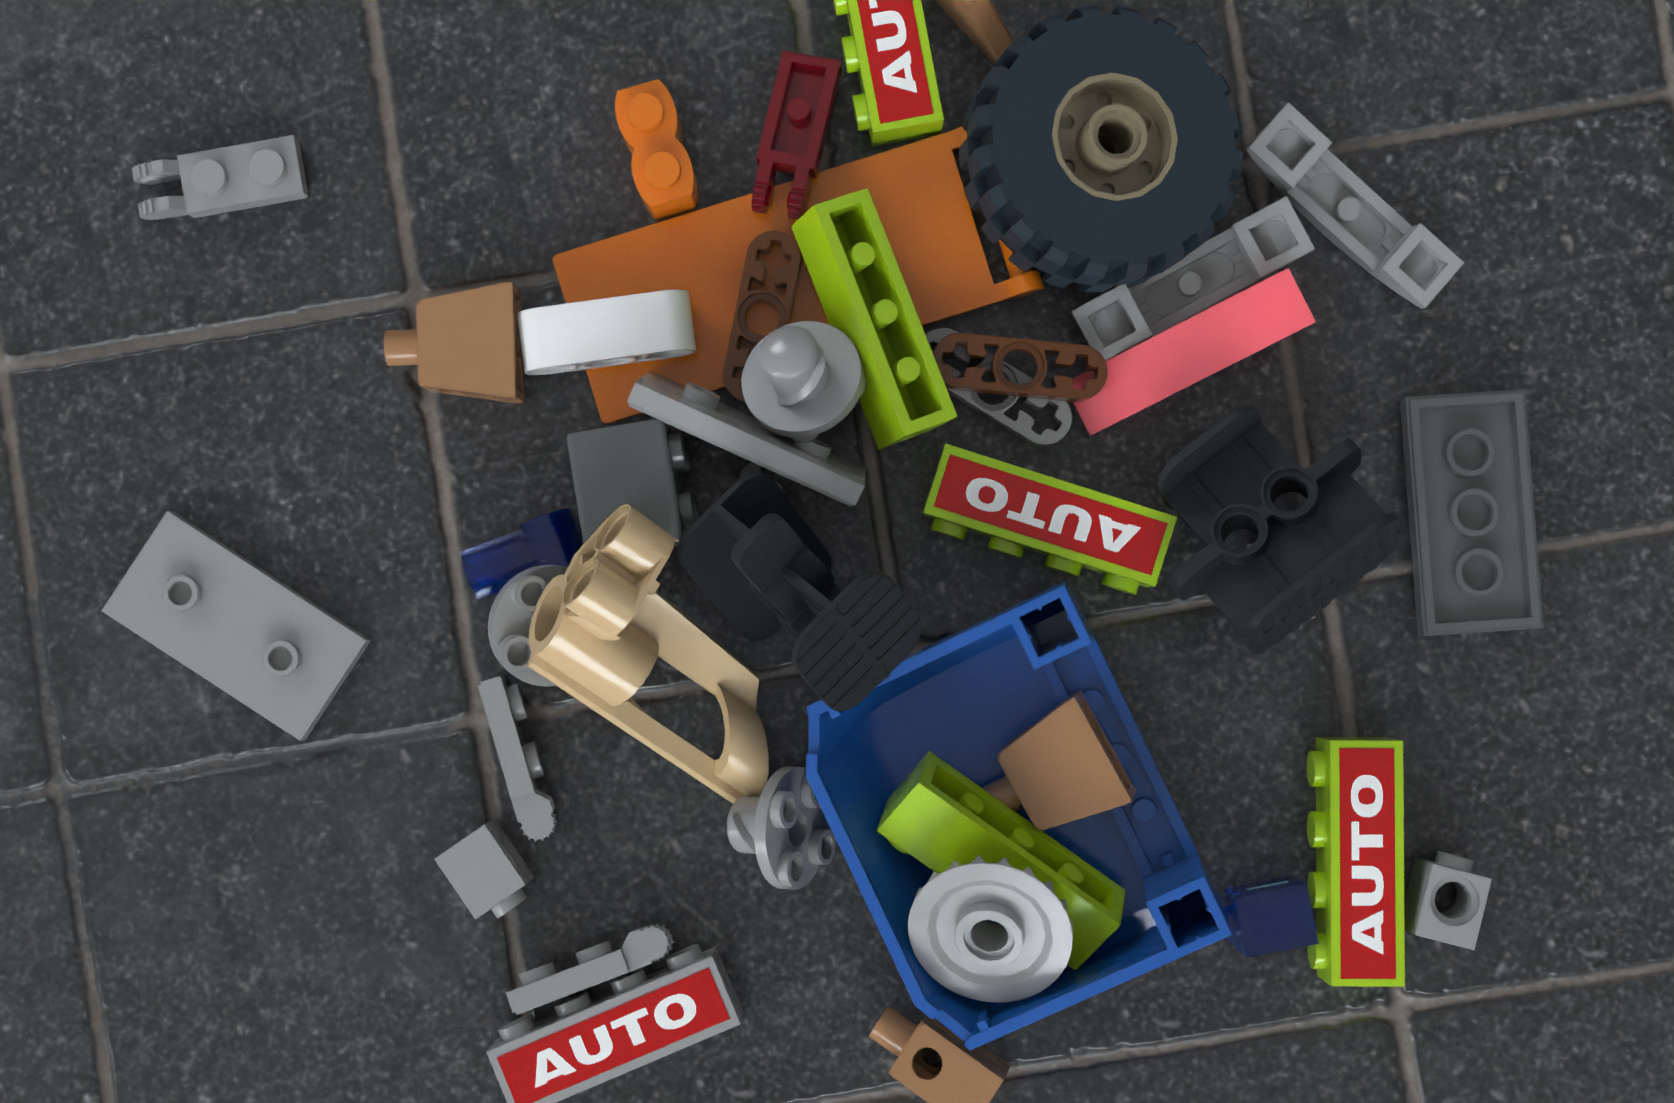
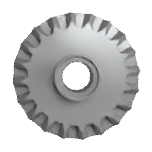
M979 855L969 864L961 865L954 860L947 870L942 873L934 871L923 888L919 887L910 909L908 934L913 952L919 963L931 977L945 988L964 997L983 1002H1012L1031 997L1043 991L1061 975L1071 955L1073 921L1069 919L1066 900L1058 899L1054 893L1051 881L1042 883L1035 878L1030 866L1022 871L1011 867L1006 857L998 863H987ZM987 920L996 921L998 923L989 922Z

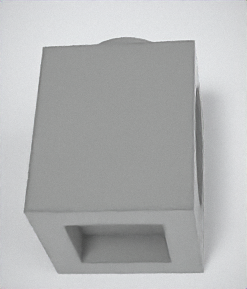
M496 819L487 822L434 859L475 920L490 909L497 919L528 898L522 887L535 878Z
M1437 851L1435 861L1415 857L1404 899L1405 930L1416 936L1475 950L1492 879L1473 872L1474 860L1441 851ZM1453 882L1456 888V900L1449 909L1439 912L1435 905L1436 892L1443 884Z

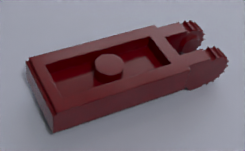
M783 50L756 156L758 171L751 200L753 212L763 214L768 212L769 206L773 201L776 171L795 174L792 189L787 199L788 217L798 220L805 214L811 194L812 177L817 178L843 70L841 60Z

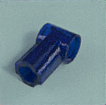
M564 508L538 516L520 525L521 530L461 551L462 566L477 600H483L498 594L510 579L531 567L551 564L568 567L575 553L583 545L571 509Z

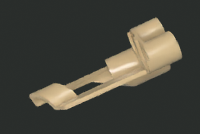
M624 504L617 508L573 556L565 574L555 576L542 592L533 612L529 628L528 642L532 652L527 666L729 802L734 803L742 796L760 797L768 779L769 754L763 724L756 712L759 678L748 666L657 591L660 583L656 579L671 555L674 542L679 540L630 504ZM657 656L716 696L722 710L725 727L723 752L719 759H712L654 720L633 699L634 693L649 676Z

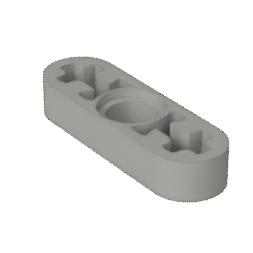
M938 328L928 332L926 337L929 345L936 347L944 337L958 332L949 328ZM955 346L952 357L967 367L970 359L965 355V347ZM986 350V358L980 360L981 363L976 367L985 368L984 373L990 372L994 354ZM1004 360L1002 361L1003 375L1011 383L1021 385L1032 380L1028 375ZM952 367V376L960 378L962 373ZM947 388L948 393L1028 444L1036 447H1048L1056 444L1067 434L1071 426L1072 414L1066 401L1027 398L1024 401L1025 404L1035 410L1040 411L1046 404L1055 409L1052 419L1059 424L1057 431L1047 428L1039 435L1031 429L1035 420L1022 410L1017 412L1015 421L1004 415V413L1011 409L1019 397L1008 396L1004 402L991 405L982 401L977 392L957 391Z

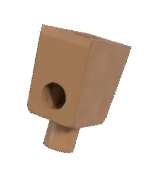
M503 282L417 301V329L386 330L384 333L386 364L388 366L418 365L419 386L431 392L515 404L525 403L524 365L517 313L522 311V292L513 282Z
M1081 689L1073 692L1008 742L997 754L998 761L1006 776L982 788L1015 812L1024 808L1038 831L1124 806L1132 802L1136 792L1134 785Z
M890 1006L886 1008L869 1035V1038L898 1057L888 1073L927 1103H990L1011 1067L1008 1062L983 1046L969 1050L964 1046V1041L936 1018L932 1020L926 1015L917 1026ZM928 1047L936 1050L942 1059V1066L932 1067L923 1060L922 1049Z

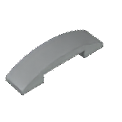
M1289 102L1286 103L1247 147L1246 151L1284 197L1287 196L1290 203L1325 237L1387 287L1419 308H1426L1464 262L1421 223L1414 226L1410 225L1327 149L1332 142Z
M1285 196L1233 224L1230 229L1205 241L1200 247L1163 273H1159L1144 283L1130 288L1126 287V284L1119 285L1072 310L1071 313L1088 345L1099 351L1105 361L1235 295L1314 251L1315 248L1288 197Z

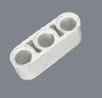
M662 290L537 307L517 313L524 373L527 375H548L690 355L697 351L690 297L687 290Z

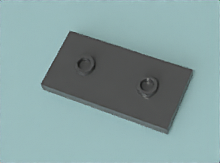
M1525 389L1412 396L1400 399L1418 636L1544 628Z

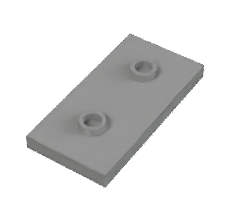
M649 371L635 382L627 400L629 407L850 507L852 505L856 506L865 487L866 468L831 453L832 448L818 439L808 442H796L790 437L771 432L754 417L719 402L720 396L692 383H687L686 386H683L653 371Z
M172 511L165 513L101 610L299 741L308 738L371 641Z

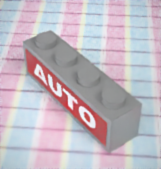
M699 944L691 945L666 957L665 960L668 965L666 968L646 976L643 967L611 980L609 983L612 990L593 999H590L587 991H583L555 1004L554 1009L557 1013L535 1023L530 1014L498 1029L500 1038L495 1040L486 1053L507 1103L559 1102L740 1025L744 1012L717 947L715 946L702 952Z

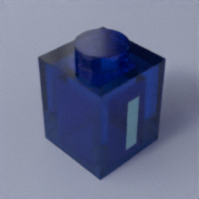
M1288 876L1223 889L1226 902L1224 908L1232 935L1224 938L1226 943L1234 942L1235 949L1246 958L1319 944L1308 887L1304 881L1295 876Z

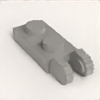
M294 135L177 155V160L160 159L148 163L144 162L132 168L134 181L138 184L154 185L181 179L183 196L155 197L138 204L140 217L144 220H159L185 215L199 218L309 197L300 142Z
M504 675L481 681V685H478L517 821L522 824L520 829L523 830V835L529 837L528 840L532 838L535 842L538 839L543 841L545 837H550L549 834L551 832H554L553 829H555L558 821L555 819L557 813L553 812L555 805L552 796L537 789L534 778L544 776V770L535 741L524 744L518 721L528 718L519 685L517 683L507 686Z
M657 923L655 926L651 924L650 927L645 926L629 932L622 948L613 951L608 940L575 953L579 963L577 966L557 973L553 962L521 973L519 978L522 986L506 992L512 1013L516 1012V1015L659 961L660 958L663 959L666 955H670L669 951L674 949V934H671V929H667L666 925L660 926Z

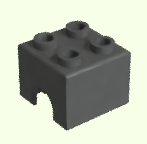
M651 419L569 433L566 440L583 544L617 508L624 504H630L679 541L674 542L673 549L678 548L685 532L700 518L695 495L692 496L691 492H684L681 473L691 472V462L685 436L682 437L681 431L673 432L665 422Z

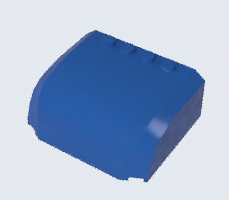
M1067 580L907 655L889 676L861 703L849 710L835 711L827 706L822 699L807 706L809 728L806 778L914 1005L932 1020L936 1018L964 1041V1046L969 1050H973L1232 935L1225 908ZM1081 689L1134 785L1136 792L1132 802L1124 806L1042 831L1125 889L1121 925L1076 971L1066 965L1061 975L1050 986L1031 997L1018 1001L998 1003L983 1002L964 997L945 988L931 977L919 963L913 952L908 934L910 909L919 887L923 888L934 871L912 855L895 849L886 837L877 832L886 802L929 751L981 788L1006 776L997 758L999 751L1073 692ZM1024 808L1016 811V813L1032 823ZM987 920L989 922L998 923L996 921Z

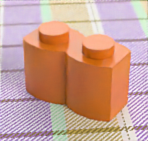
M657 79L618 90L615 98L616 119L627 147L632 154L631 167L634 183L648 212L656 221L697 210L699 202L698 183L689 155L683 147L681 123L668 89Z

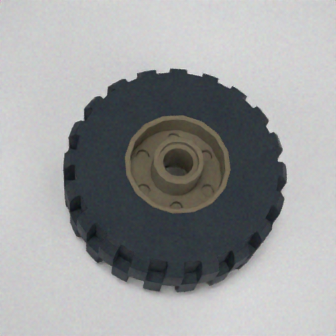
M1096 5L1078 7L1065 20L1062 16L1054 14L1038 22L1028 35L1017 37L1003 52L977 88V95L969 105L962 125L963 129L967 132V138L959 147L960 169L969 171L971 179L964 188L965 195L971 209L980 207L987 221L981 229L992 244L1001 240L1013 252L1008 260L1024 272L1033 266L1045 272L1043 276L1044 282L1060 288H1065L1071 282L1080 283V287L1084 292H1105L1114 285L1123 284L1130 288L1144 283L1159 273H1163L1200 247L1215 231L1214 222L1227 214L1235 196L1233 188L1229 187V183L1241 175L1243 153L1240 149H1235V139L1242 134L1239 112L1237 110H1230L1226 96L1231 93V90L1222 73L1215 75L1204 59L1209 55L1194 40L1188 44L1175 35L1177 28L1158 17L1153 23L1140 19V12L1138 10L1116 6L1110 14H1102L1101 8Z

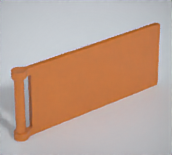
M962 126L936 136L818 172L817 178L812 177L811 194L806 212L815 204L868 188L922 327L1000 302L1028 296L1044 289L1040 272L1038 270L1033 271L1032 267L1024 272L1010 262L1008 259L1013 252L1001 240L998 241L1010 279L996 284L993 283L952 152L959 150V147L967 138V132ZM793 180L774 187L773 201L766 214L752 211L751 193L565 251L553 257V264L565 303L662 290L689 291L697 350L695 353L681 357L586 369L600 418L605 424H612L644 414L629 407L627 400L635 382L649 371H653L683 386H686L687 383H692L712 392L726 388L723 381V369L748 247L755 237L767 231L786 233L797 243L791 228L797 220L788 217L787 199L792 189ZM773 245L770 254H760L758 261L765 263L767 269L765 286L754 281L752 282L751 291L765 289L785 297L787 288L776 289L774 283L779 266H789L791 260L783 256L781 246ZM801 254L802 266L790 324L801 321H815L829 325ZM756 303L746 314V326L755 334H769L777 328L780 321V313L770 303ZM742 339L739 350L750 349L752 351L755 346ZM737 370L735 378L741 381L743 371Z

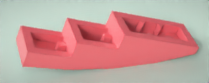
M1287 268L1107 360L1108 376L1103 388L1091 399L1084 402H1072L1088 436H1091L1316 321L1292 273ZM1086 371L1072 378L1073 388L1081 390L1087 380L1095 378L1094 371Z

